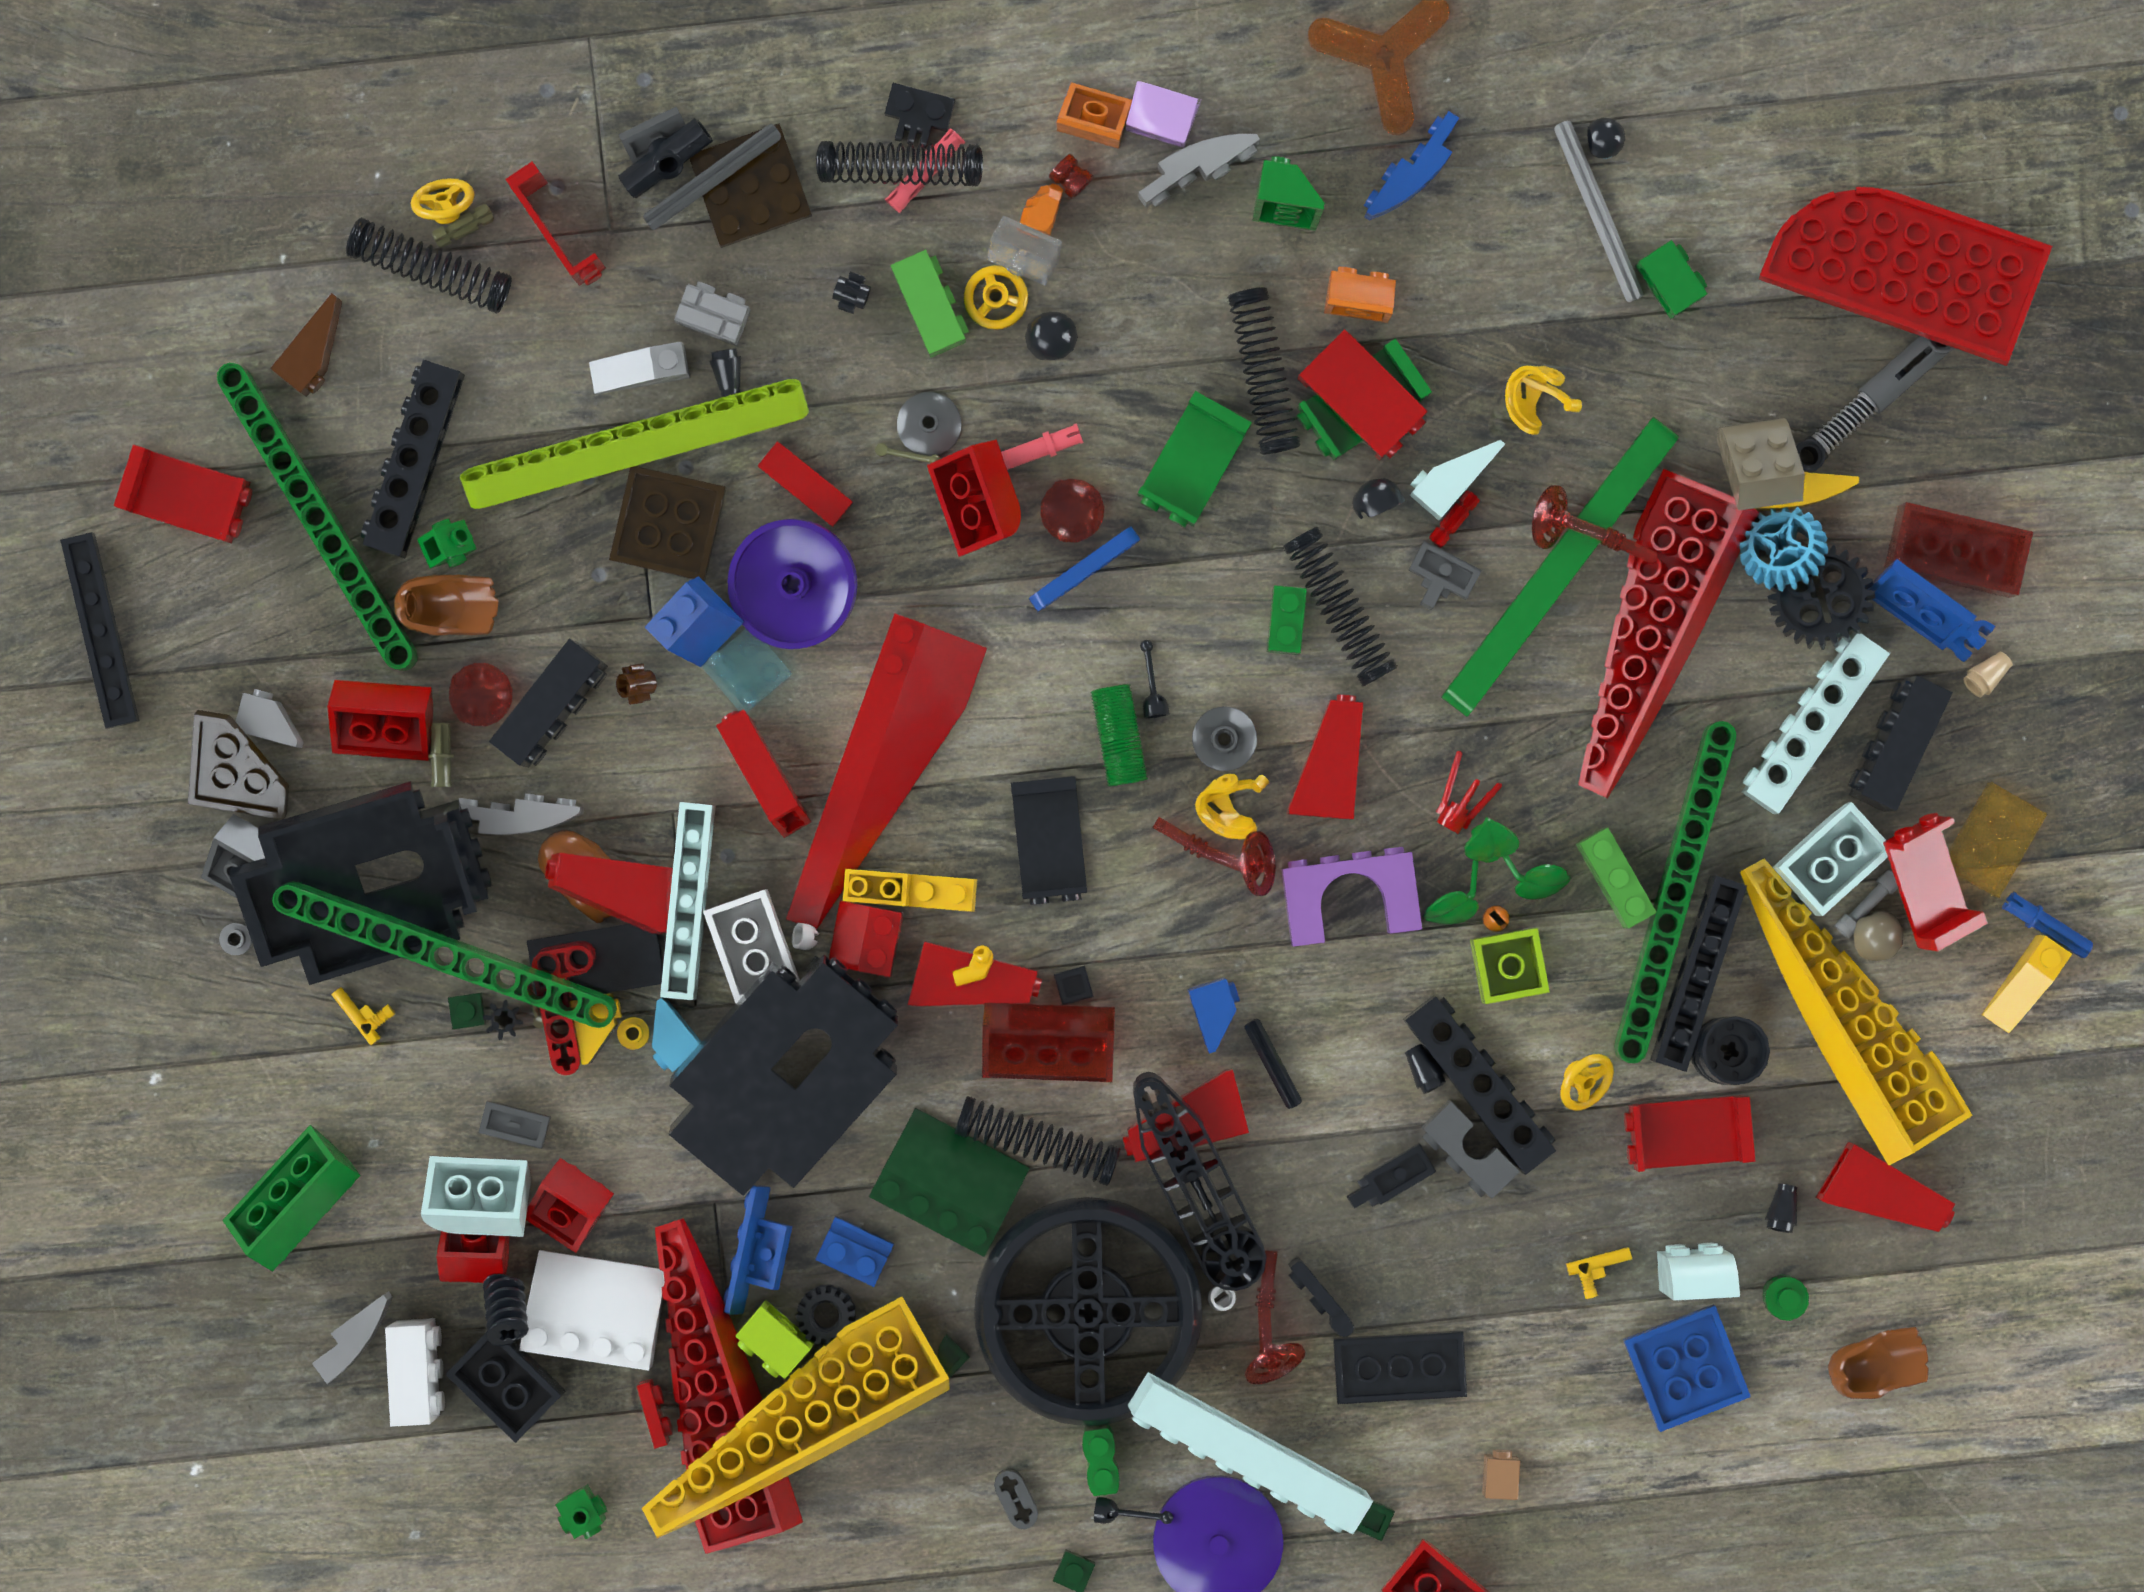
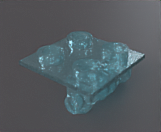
M746 629L719 652L712 654L707 659L708 661L701 666L739 711L744 709L747 713L792 675L791 671L773 650Z

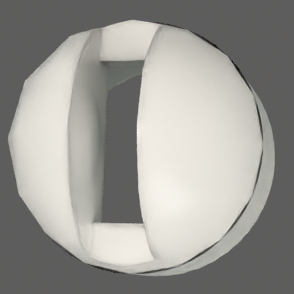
M798 923L792 933V945L796 949L810 950L817 945L818 941L814 940V937L818 936L819 933L815 927L809 924Z
M1214 1286L1208 1293L1209 1304L1217 1311L1229 1310L1233 1307L1236 1300L1234 1291L1223 1290L1217 1286ZM1225 1291L1227 1295L1215 1303L1214 1299Z

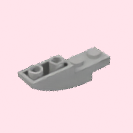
M1232 134L1206 139L1189 145L1158 162L1157 169L1162 176L1139 191L1138 198L1145 208L1152 203L1157 207L1170 198L1169 191L1178 185L1182 189L1196 180L1197 176L1195 173L1198 171L1205 181L1212 177L1217 181L1231 171L1229 165L1240 159L1241 162H1244L1256 154L1258 150L1255 147L1259 145L1260 138L1257 134Z
M526 793L524 800L515 799L514 811H510V804L491 802L490 808L478 807V800L459 798L461 808H468L471 819L480 820L478 833L514 835L538 832L569 822L584 812L583 807H576V800L557 798L556 804L545 803L544 796Z

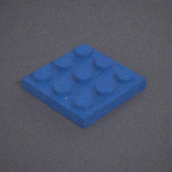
M1714 1304L1623 1339L1659 1432L1751 1397Z

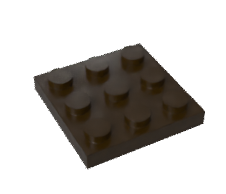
M780 123L774 125L781 134V139L703 195L721 248L812 217ZM760 130L698 152L690 158L695 176L697 177Z
M637 466L630 467L609 560L689 579L699 576L705 582L726 487Z

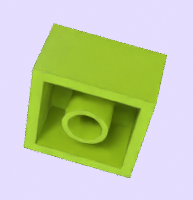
M1538 928L1470 939L1479 992L1483 1004L1550 993Z
M767 1300L761 1304L735 1336L740 1340L737 1345L751 1357L756 1354L764 1361L762 1367L775 1378L780 1375L784 1379H786L814 1344V1341L806 1339V1335L799 1330V1327Z

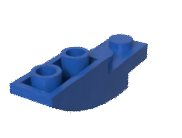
M1448 111L1444 119L1437 116L1428 130L1432 137L1426 146L1420 142L1410 157L1415 162L1413 165L1403 158L1398 165L1394 163L1389 165L1381 178L1386 183L1380 192L1374 189L1363 205L1368 208L1364 216L1370 221L1393 211L1413 198L1430 183L1452 154V151L1444 147L1443 144L1456 126L1459 117Z

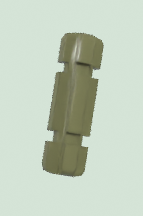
M483 204L475 208L476 212L473 214L468 212L460 216L456 221L449 223L448 227L444 228V226L435 229L432 232L435 242L440 248L451 244L452 239L455 238L457 241L479 229L478 226L480 224L485 226L493 222L494 216L490 208Z

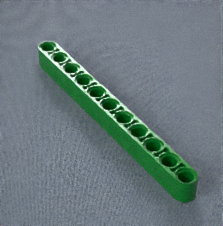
M236 363L224 364L217 372V381L383 660L389 667L395 670H410L415 666L418 658L414 645L252 375L247 369ZM239 371L241 373L240 383L235 387H230L228 384L229 375L232 372ZM250 399H256L258 402L256 412L247 415L244 410L246 402ZM272 426L275 431L273 439L267 443L263 442L261 439L262 430ZM289 454L291 457L290 466L285 470H280L277 465L279 457ZM304 481L308 486L307 494L304 497L297 498L294 494V488L296 484ZM317 509H322L325 514L324 521L320 525L313 526L310 520L311 514ZM333 537H339L341 540L340 550L333 554L329 553L327 549L328 541ZM355 564L358 569L357 577L352 581H346L344 578L345 568L348 565ZM366 592H372L375 598L373 606L363 609L360 604L361 596ZM387 619L391 624V631L387 636L380 637L377 633V625L380 621ZM404 647L408 652V658L403 664L397 665L394 662L393 654L396 649Z
M1655 417L1648 422L1441 696L1443 700L1464 716H1469L1678 440L1679 435Z
M1726 721L1709 724L1704 729L1654 902L1653 907L1657 913L1650 916L1614 1043L1616 1056L1627 1063L1635 1064L1645 1058L1736 742L1737 734L1735 728ZM1716 727L1724 729L1727 734V740L1723 745L1716 744L1712 739V732ZM1708 758L1715 760L1718 765V771L1712 777L1706 775L1703 770V764ZM1700 789L1706 791L1709 795V802L1704 808L1697 806L1694 801V795ZM1692 820L1700 826V834L1695 839L1689 838L1685 832L1687 823ZM1681 852L1688 853L1692 860L1690 867L1686 870L1680 869L1676 863V858ZM1672 883L1679 884L1683 890L1681 898L1675 902L1667 894V890ZM1668 914L1673 918L1674 926L1669 932L1665 933L1659 928L1658 922L1661 916ZM1659 945L1664 949L1665 957L1662 962L1655 964L1651 961L1649 954L1654 946ZM1650 976L1656 982V989L1652 994L1646 995L1641 990V982L1644 978ZM1638 1008H1643L1647 1013V1020L1641 1026H1636L1632 1022V1013ZM1634 1039L1638 1044V1052L1632 1057H1626L1623 1053V1045L1627 1040Z
M287 882L273 894L272 901L274 907L284 915L591 1027H605L616 1015V1002L606 994L300 882ZM285 890L295 892L298 898L296 906H290L284 901L283 894ZM317 901L324 902L328 906L329 914L327 917H320L316 914L314 905ZM347 913H354L359 917L360 926L358 928H351L346 924L345 916ZM378 924H385L390 928V939L384 940L377 935L376 927ZM414 935L420 938L422 941V949L420 951H413L409 948L407 944L408 936ZM439 947H447L453 952L452 962H444L439 958ZM472 958L480 959L484 963V972L478 974L471 971L469 960ZM504 969L512 971L516 978L515 983L512 985L503 983L500 979V971ZM541 981L544 983L547 989L546 995H535L531 991V982ZM565 992L573 993L577 997V1006L567 1007L564 1005L561 999L562 994ZM597 1003L605 1005L609 1012L608 1017L603 1019L596 1017L593 1014L592 1006Z

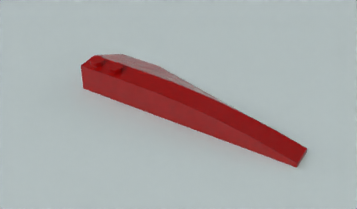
M1663 469L1635 527L1633 539L1637 541L1632 554H1629L1627 567L1629 570L1625 586L1622 585L1620 599H1622L1619 614L1616 615L1604 666L1606 667L1604 682H1601L1598 696L1600 700L1597 713L1593 715L1591 724L1593 731L1590 743L1586 747L1578 782L1579 786L1607 799L1660 711L1702 632L1741 551L1740 543L1746 541V531L1751 530L1752 521L1755 522L1759 514L1755 508L1738 510L1733 496Z
M894 613L817 827L786 920L797 924H809L815 927L816 930L818 929L844 890L845 869H858L966 709L987 651L986 647Z

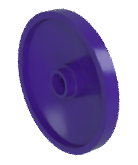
M783 519L759 527L748 535L737 548L728 572V594L734 612L744 621L742 625L754 637L774 647L802 649L827 640L847 621L856 600L857 574L847 548L827 528L803 519Z
M1223 1475L1198 1478L1176 1490L1160 1510V1514L1164 1511H1170L1173 1514V1521L1170 1524H1164L1161 1520H1156L1153 1535L1154 1554L1162 1576L1176 1592H1261L1276 1574L1283 1554L1281 1523L1276 1510L1267 1497L1247 1482Z

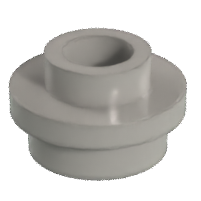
M231 923L225 926L220 933V945L230 955L244 954L252 945L247 926L244 924ZM233 933L239 934L241 938L238 945H233L230 941Z

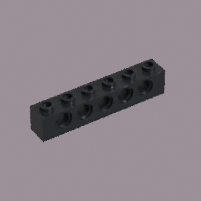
M424 359L421 366L415 367L411 379V384L414 385L411 397L407 396L401 409V415H404L401 428L396 427L392 436L391 445L394 446L391 459L386 458L381 470V476L384 477L381 489L377 488L372 497L371 507L374 508L371 520L367 519L361 531V538H364L363 545L400 558H406L465 377L462 372ZM430 389H436L439 394L436 403L425 405L423 400L424 394ZM419 420H427L429 425L428 431L422 436H416L413 430L415 423ZM411 450L417 451V463L414 466L406 467L403 461L404 455ZM400 481H406L408 484L407 494L397 498L393 492L394 486ZM389 512H396L398 523L393 528H386L383 522L385 515Z
M1710 875L1650 1058L1651 1061L1687 1072L1747 885L1717 875Z
M1433 995L1403 1018L1404 1022L1442 1068L1449 1080L1520 1171L1525 1175L1556 1152L1555 1148L1551 1145L1556 1140L1544 1125L1540 1129L1531 1119L1536 1114L1525 1100L1519 1103L1512 1095V1092L1516 1089L1504 1074L1498 1077L1491 1068L1496 1063L1484 1048L1481 1051L1477 1050L1471 1042L1476 1037L1466 1024L1462 1023L1459 1026L1452 1017L1456 1012L1444 997L1438 1000ZM1445 1022L1450 1027V1035L1447 1039L1439 1041L1434 1037L1433 1029L1438 1023ZM1460 1048H1466L1470 1053V1060L1464 1066H1457L1453 1060L1455 1051ZM1479 1074H1486L1490 1079L1489 1088L1483 1092L1476 1091L1473 1086V1081ZM1502 1099L1507 1100L1510 1104L1509 1113L1505 1117H1497L1493 1111L1495 1103ZM1521 1125L1527 1126L1530 1130L1529 1139L1524 1143H1517L1513 1136L1515 1129Z

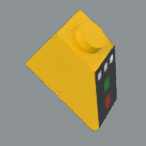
M612 993L606 994V995H608V996H610V997L613 998V994H612ZM613 999L617 1006L616 1015L605 1027L595 1028L574 1020L582 1065L590 1064L594 1061L618 1026L617 1019L622 1018L619 999ZM577 1000L570 1001L571 1007L577 1006ZM597 1003L592 1006L593 1014L601 1019L608 1017L609 1012L605 1005Z

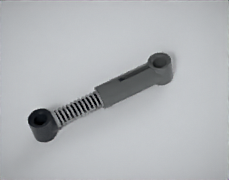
M1921 336L1917 337L1858 390V398H1854L1853 402H1849V406H1845V410L1841 409L1840 413L1836 414V417H1832V421H1828L1827 425H1823V429H1819V432H1815L1813 436H1808L1796 445L1798 454H1800L1802 449H1807L1812 452L1814 457L1812 465H1804L1801 462L1804 472L1812 473L1819 469L1829 457L1830 451L1835 449L1834 445L1839 446L1838 442H1843V438H1847V434L1852 435L1851 430L1856 431V426L1860 427V422L1865 423L1864 419H1869L1868 415H1873V411L1878 414L1882 413L1955 348L1947 345L1945 347H1938L1933 340ZM1922 351L1927 354L1907 372L1903 370Z

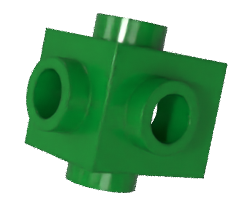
M450 519L439 521L431 526L432 530L417 539L430 569L444 564H448L449 568L459 566L467 561L466 556L477 549L465 520L451 523Z
M588 1484L560 1499L555 1505L561 1515L558 1517V1521L566 1534L571 1533L574 1539L581 1535L588 1539L602 1530L600 1525L606 1520L604 1513L607 1512V1508L600 1495L594 1496ZM579 1511L585 1513L586 1517H582Z

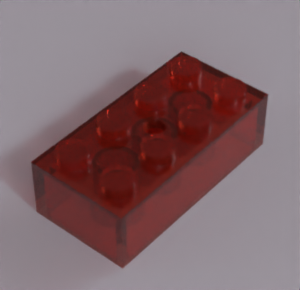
M1905 502L1899 505L1884 569H1887L1898 559L1923 578L2012 598L2019 596L2034 532ZM1953 545L1960 548L1961 553L1959 557L1954 554Z
M984 1003L982 1078L1112 1082L1115 1007Z

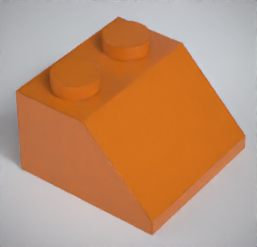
M1338 267V271L1332 270L1329 276L1324 313L1388 323L1393 314L1396 280L1389 279V274L1382 272H1370V276L1357 274V269Z

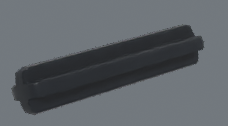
M1254 1019L1248 1022L1244 1029L1285 1106L1288 1109L1301 1104L1302 1099L1261 1021Z

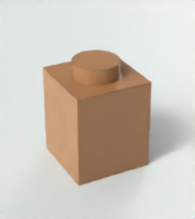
M1497 1449L1493 1450V1455L1484 1454L1482 1494L1485 1498L1518 1500L1520 1460L1517 1456H1512V1451Z

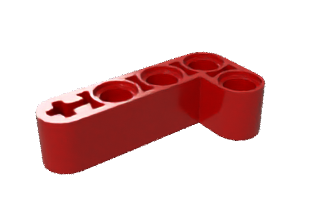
M586 941L545 947L534 957L532 968L569 981L568 977L584 974L593 966L596 960V951ZM576 950L584 951L588 956V963L585 965L576 964L572 959V952ZM544 956L552 957L556 962V969L553 971L544 970L541 967L540 958ZM534 981L537 996L546 995L547 989L544 983ZM565 992L562 994V1002L567 1007H571L570 1001H573L571 992ZM540 1008L551 1065L558 1074L571 1075L581 1065L574 1020ZM564 1020L569 1026V1032L565 1034L557 1033L553 1028V1021ZM568 1041L569 1043L566 1046L567 1054L569 1057L574 1056L570 1065H568L566 1060L560 1059L565 1052L564 1043Z

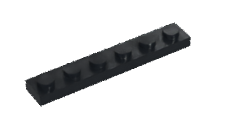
M90 532L61 539V546L105 729L139 722L95 533Z

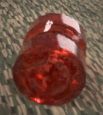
M1071 153L1062 159L1049 174V178L1055 184H1061L1065 188V194L1071 200L1079 195L1094 178L1087 169H1082L1078 165V160Z

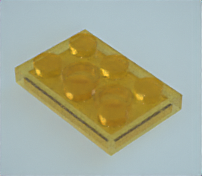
M1988 782L1949 850L1956 875L1991 896L2000 898L2045 820L2047 813L1993 782Z

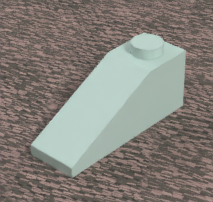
M1501 440L1433 467L1428 474L1422 470L1410 484L1415 488L1410 496L1436 519L1440 520L1505 443Z

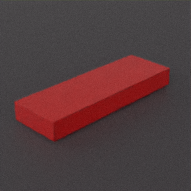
M778 441L757 465L763 472L831 527L838 523L853 504V501Z

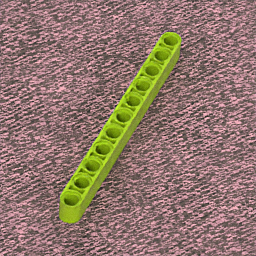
M787 379L474 466L465 470L460 475V480L470 507L474 509L486 508L795 422L806 417L809 413V408L801 382L797 379Z

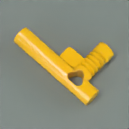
M342 987L331 994L370 1046L381 1039L375 1031L378 1026L380 1027L383 1022H386L388 1018L396 1014L388 1004L382 1010H379L377 1014L373 1012L369 1005H365L359 1010ZM364 1024H371L369 1034L363 1029L362 1026Z
M1629 1247L1566 1263V1268L1569 1276L1579 1274L1582 1281L1581 1284H1583L1582 1287H1584L1583 1290H1585V1299L1598 1296L1593 1281L1606 1276L1604 1267L1632 1260V1255ZM1588 1263L1587 1271L1585 1273L1579 1269V1265Z

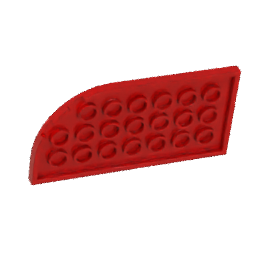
M1856 187L1855 190L1837 193L1832 191L1811 200L1810 204L1799 210L1795 215L1793 214L1777 233L1761 270L1759 280L2007 366L2053 246L1897 192L1874 187Z

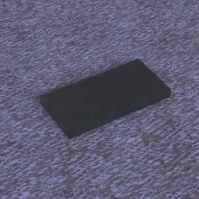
M631 924L527 940L531 967L534 957L545 947L576 941L590 943L596 951V960L593 966L586 973L570 976L568 979L573 983L603 994L662 984L663 962L658 934L649 933ZM576 950L572 952V959L576 964L585 965L588 963V956L584 951ZM544 956L540 958V964L544 970L553 971L556 969V962L552 957ZM533 981L535 995H537L535 982ZM571 993L572 999L577 998L573 993Z
M1463 1331L1333 1338L1337 1404L1467 1397Z

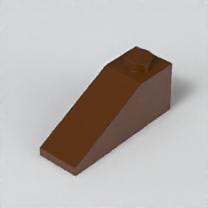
M332 293L270 368L306 397L310 392L312 394L316 393L325 382L323 376L328 370L342 307V301Z

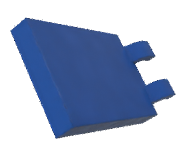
M1898 559L1873 581L1874 585L1867 589L1875 591L1876 598L1872 599L1874 602L1941 650H1944L1946 647L1951 649L1955 656L1963 662L1969 659L1972 654L1964 644L1979 650L1987 640L1981 637L1978 631L1988 636L1995 628L1993 624L1986 620L1974 621L1977 617Z

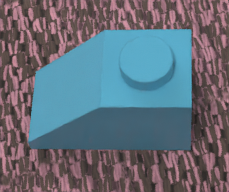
M661 997L656 1001L652 1048L656 1053L653 1055V1058L664 1071L669 1068L671 1072H674L702 1041L669 1000Z

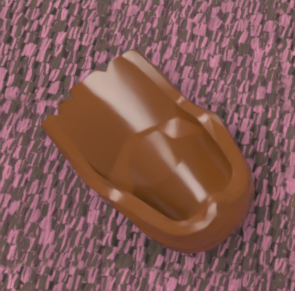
M459 574L416 577L403 583L395 595L394 609L400 623L414 631L435 636L489 634L493 629L495 623L493 618L498 613L499 599L494 596L496 592L492 588L494 585L492 578Z
M565 829L550 834L543 841L538 852V864L544 875L548 859L551 860L552 855L556 853L610 859L595 842L575 831ZM562 894L571 905L596 923L603 922V917L608 918L611 916Z
M1910 1327L1887 1330L1861 1342L1851 1343L1838 1349L1831 1356L1828 1364L1830 1380L1839 1394L1850 1399H1878L1894 1389L1927 1382L1929 1368L1926 1366L1929 1362L1927 1347L1925 1344H1922L1923 1341L1918 1335V1329Z

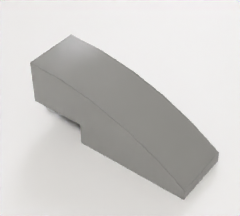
M390 1292L379 1297L331 1333L338 1344L312 1363L326 1384L332 1382L349 1368L371 1342L388 1311L393 1297Z

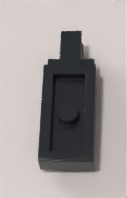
M1418 1143L1365 1174L1363 1178L1357 1181L1361 1188L1347 1195V1199L1354 1209L1369 1201L1372 1207L1377 1204L1381 1205L1431 1176L1436 1170L1421 1144Z

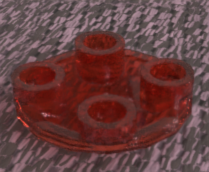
M1067 479L1056 481L1046 492L1041 502L1040 515L1043 526L1053 537L1063 542L1077 543L1089 539L1098 531L1104 519L1105 507L1100 493L1093 485L1083 480Z
M473 663L463 667L452 676L449 687V702L453 712L461 722L472 726L487 727L499 722L508 713L512 704L513 689L508 677L500 668L489 663Z

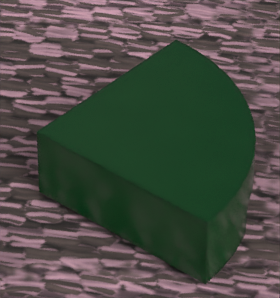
M946 1334L940 1343L937 1358L950 1379L970 1356Z

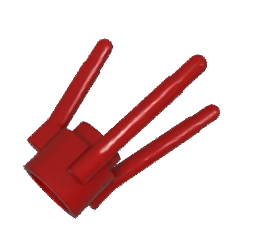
M1461 751L1456 752L1441 803L1435 811L1440 814L1436 822L1457 834L1461 832L1462 828L1467 830L1475 816L1502 788V784L1497 783L1469 812L1466 806L1480 784V780L1475 779L1460 804L1452 801L1448 806L1462 758Z

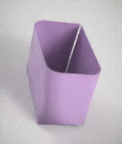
M1137 81L1126 123V131L1185 148L1200 102L1197 104V98Z

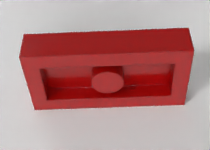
M652 1378L641 1381L636 1387L654 1449L666 1446L670 1442L669 1436L673 1435V1428L669 1417H663L660 1405L664 1404V1397L660 1385L654 1386Z

